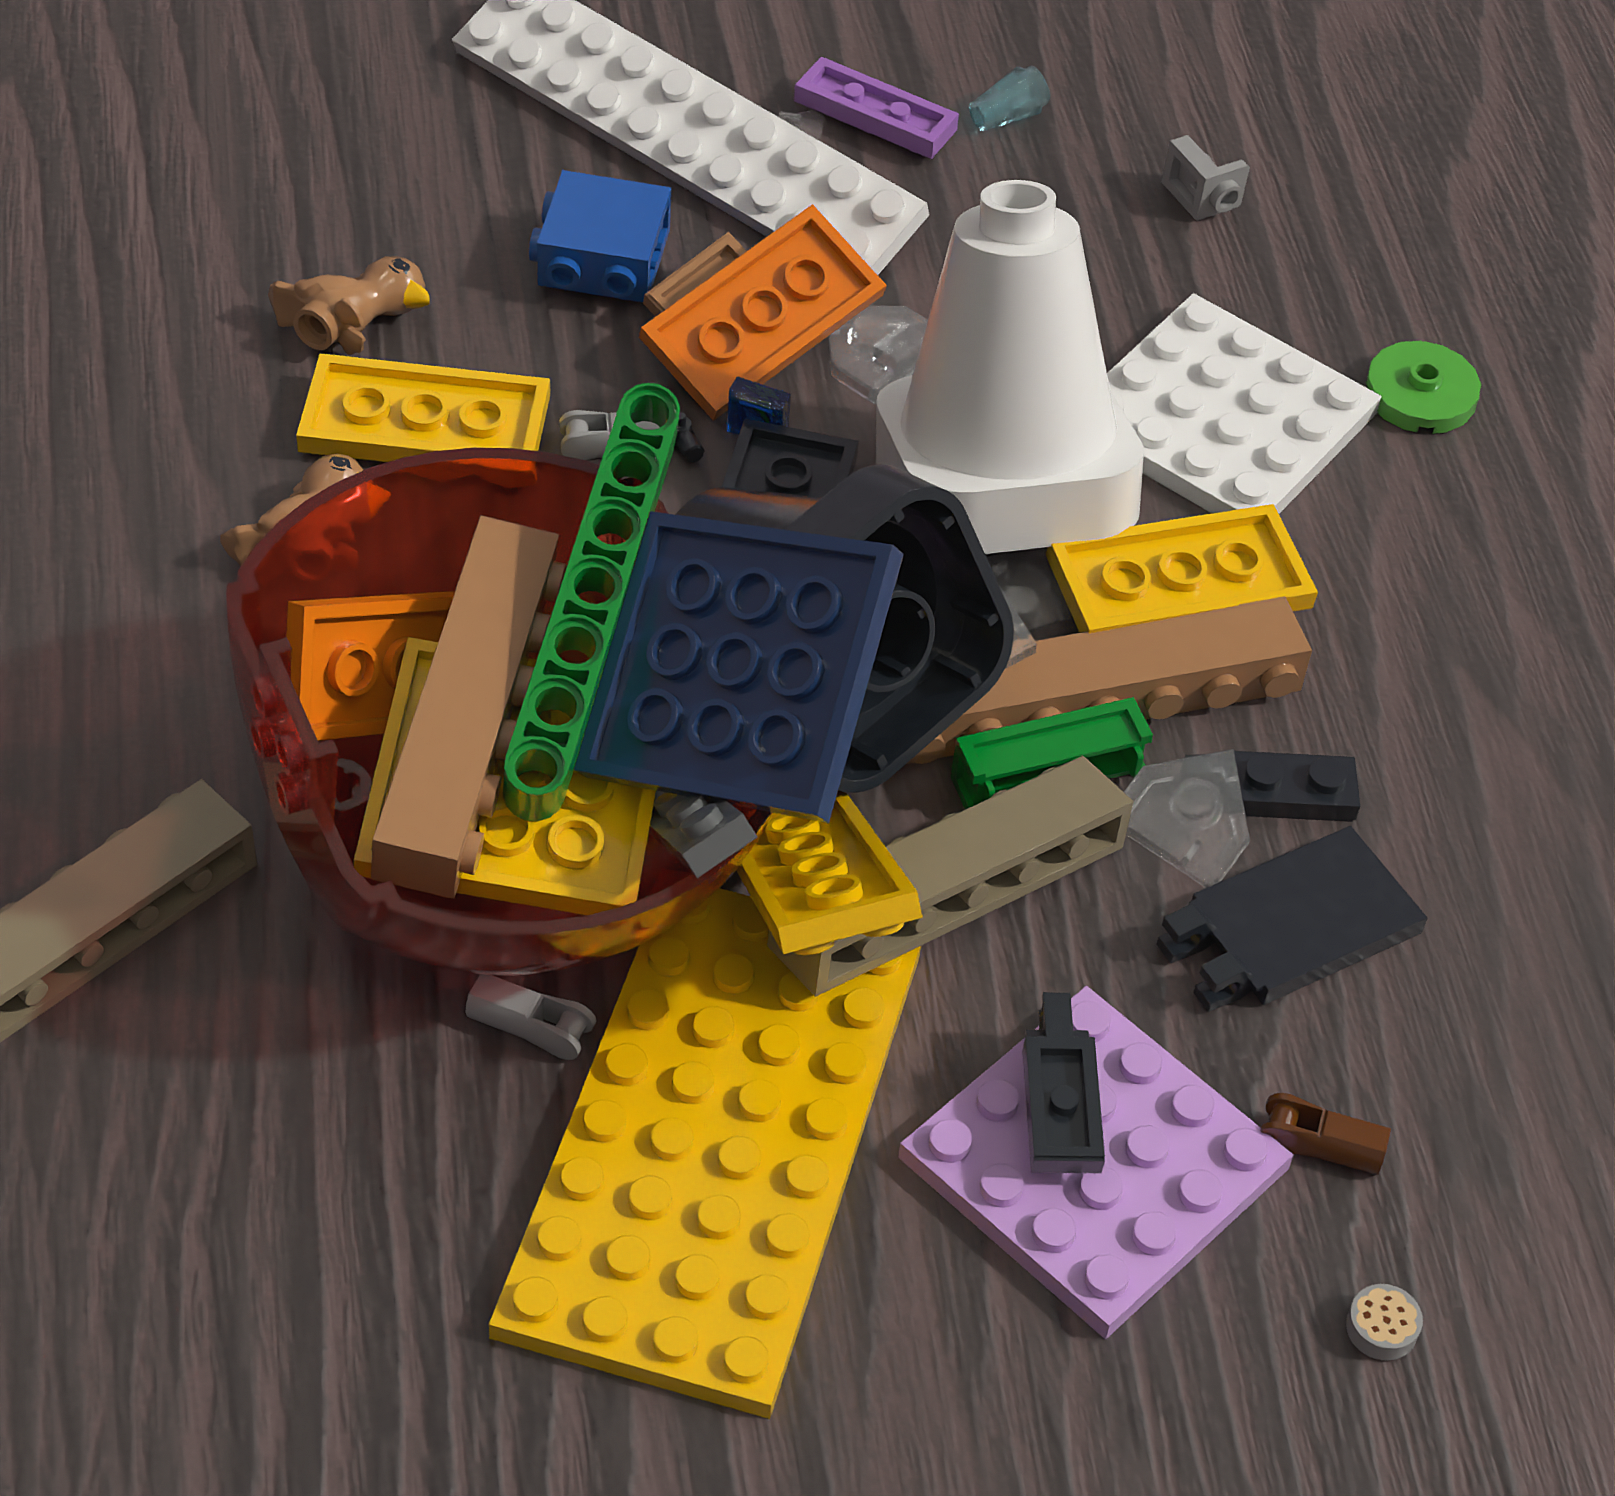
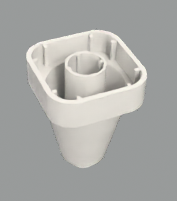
M1026 180L997 182L983 189L980 205L962 213L955 222L913 375L889 383L877 396L876 464H887L897 467L956 496L965 508L985 554L1051 547L1052 543L1098 540L1112 537L1123 532L1129 526H1134L1138 521L1144 446L1109 388L1080 228L1077 221L1070 214L1056 208V194L1049 187Z

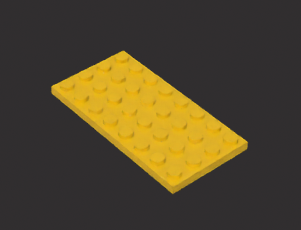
M667 874L489 1322V1339L770 1419L916 970L921 946L815 997L767 947L769 928L751 896Z

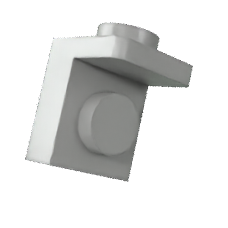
M1186 135L1170 140L1161 183L1191 216L1198 221L1219 213L1228 212L1240 206L1249 173V166L1243 160H1238L1217 167L1211 157L1205 154Z

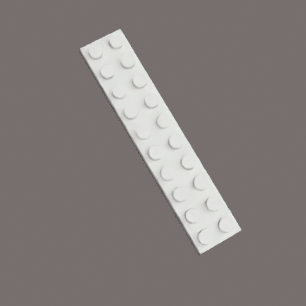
M488 0L452 39L456 52L766 237L813 204L873 271L879 275L929 216L927 202L576 0Z

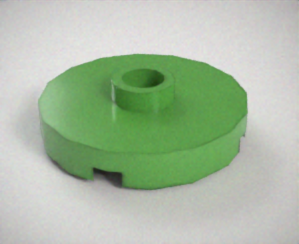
M1425 341L1398 342L1382 349L1371 361L1366 380L1368 389L1382 396L1377 413L1384 420L1399 428L1418 432L1419 426L1425 428L1434 427L1433 433H1446L1463 426L1475 413L1481 388V382L1475 368L1462 355L1443 345Z

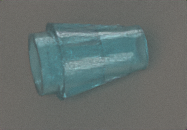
M1031 65L1024 69L1016 66L980 95L977 100L969 104V113L976 127L984 132L990 128H996L1039 115L1042 112V107L1050 102V91L1043 75L1037 68Z

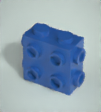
M562 170L555 192L547 191L542 207L543 227H534L530 239L529 260L537 262L538 285L643 302L645 294L653 287L670 231L671 187Z

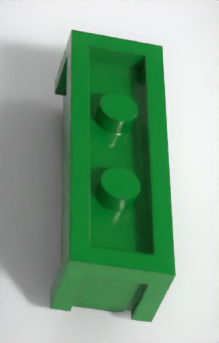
M1131 697L958 737L955 743L950 778L965 810L990 799L1001 790L1012 789L1038 777L1049 768L1062 766L1081 756L1088 759L1109 779L1131 774L1134 778L1145 774L1146 765L1143 761L1145 744L1152 742L1153 733L1135 698Z

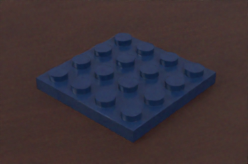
M650 511L574 770L591 779L687 797L702 795L708 801L726 800L735 806L829 823L904 554L891 544Z

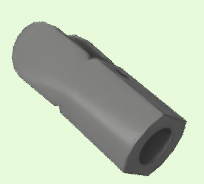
M573 410L563 414L559 420L560 433L564 436L560 444L562 455L571 461L603 457L617 412L604 413ZM648 421L635 423L638 427L646 430L660 428L657 424Z
M481 972L469 992L466 1003V1016L468 1018L523 1038L565 1060L577 1058L581 1050L579 1038L582 1033L592 1031L596 1023V1018L592 1011L578 1002L544 995L486 972ZM543 1019L555 1023L556 1025L553 1026L551 1024L543 1022Z

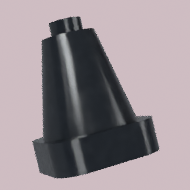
M876 464L855 471L822 498L719 487L696 495L675 514L891 544L904 554L838 789L840 791L848 793L864 792L887 781L985 696L997 683L1006 668L1014 641V623L1010 608L965 508L956 496L943 488L897 467L887 464Z

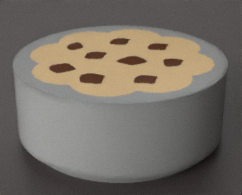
M1374 1284L1362 1289L1355 1296L1346 1318L1347 1333L1355 1347L1367 1356L1378 1360H1395L1407 1355L1415 1346L1423 1325L1422 1312L1415 1299L1401 1288L1389 1284Z

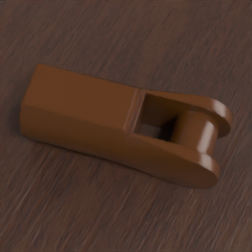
M1275 1093L1268 1097L1265 1110L1270 1118L1269 1122L1262 1124L1260 1132L1273 1137L1292 1154L1316 1157L1379 1175L1385 1158L1391 1128L1326 1110L1292 1094Z

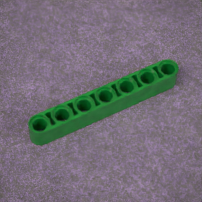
M643 383L635 385L626 391L620 402L506 754L503 798L507 808L515 816L523 820L541 821L548 819L559 811L565 800L650 511L655 512L671 461L677 434L680 406L676 396L668 388L659 384ZM648 421L657 424L660 428L646 430L638 427L635 423ZM633 477L640 480L643 484L629 487L620 484L617 479ZM607 533L616 534L622 537L625 542L611 545L600 541L597 537ZM587 591H594L604 595L608 600L599 604H592L581 600L578 595ZM578 650L586 654L590 659L584 663L571 664L562 660L558 655L564 651ZM548 710H560L566 713L571 720L562 725H550L542 721L538 715ZM528 771H540L547 774L552 782L547 786L535 788L523 784L518 777Z

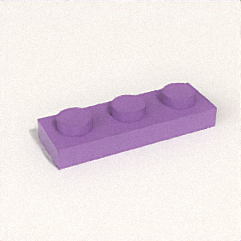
M820 57L795 84V102L930 159L937 154L957 131L959 113L824 57Z

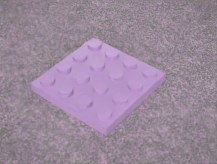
M1085 986L1071 998L1073 1030H1088L1089 1037H1095L1105 1163L1102 1173H1031L1022 1052L1025 1038L900 1143L898 1158L1106 1340L1289 1169L1293 1154L1273 1137L1260 1132L1261 1128L1098 994L1088 986Z

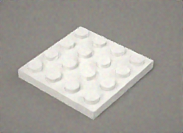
M1194 293L1107 373L1111 392L1144 446L1142 473L1210 513L1274 504L1278 514H1280L1377 414L1382 397Z

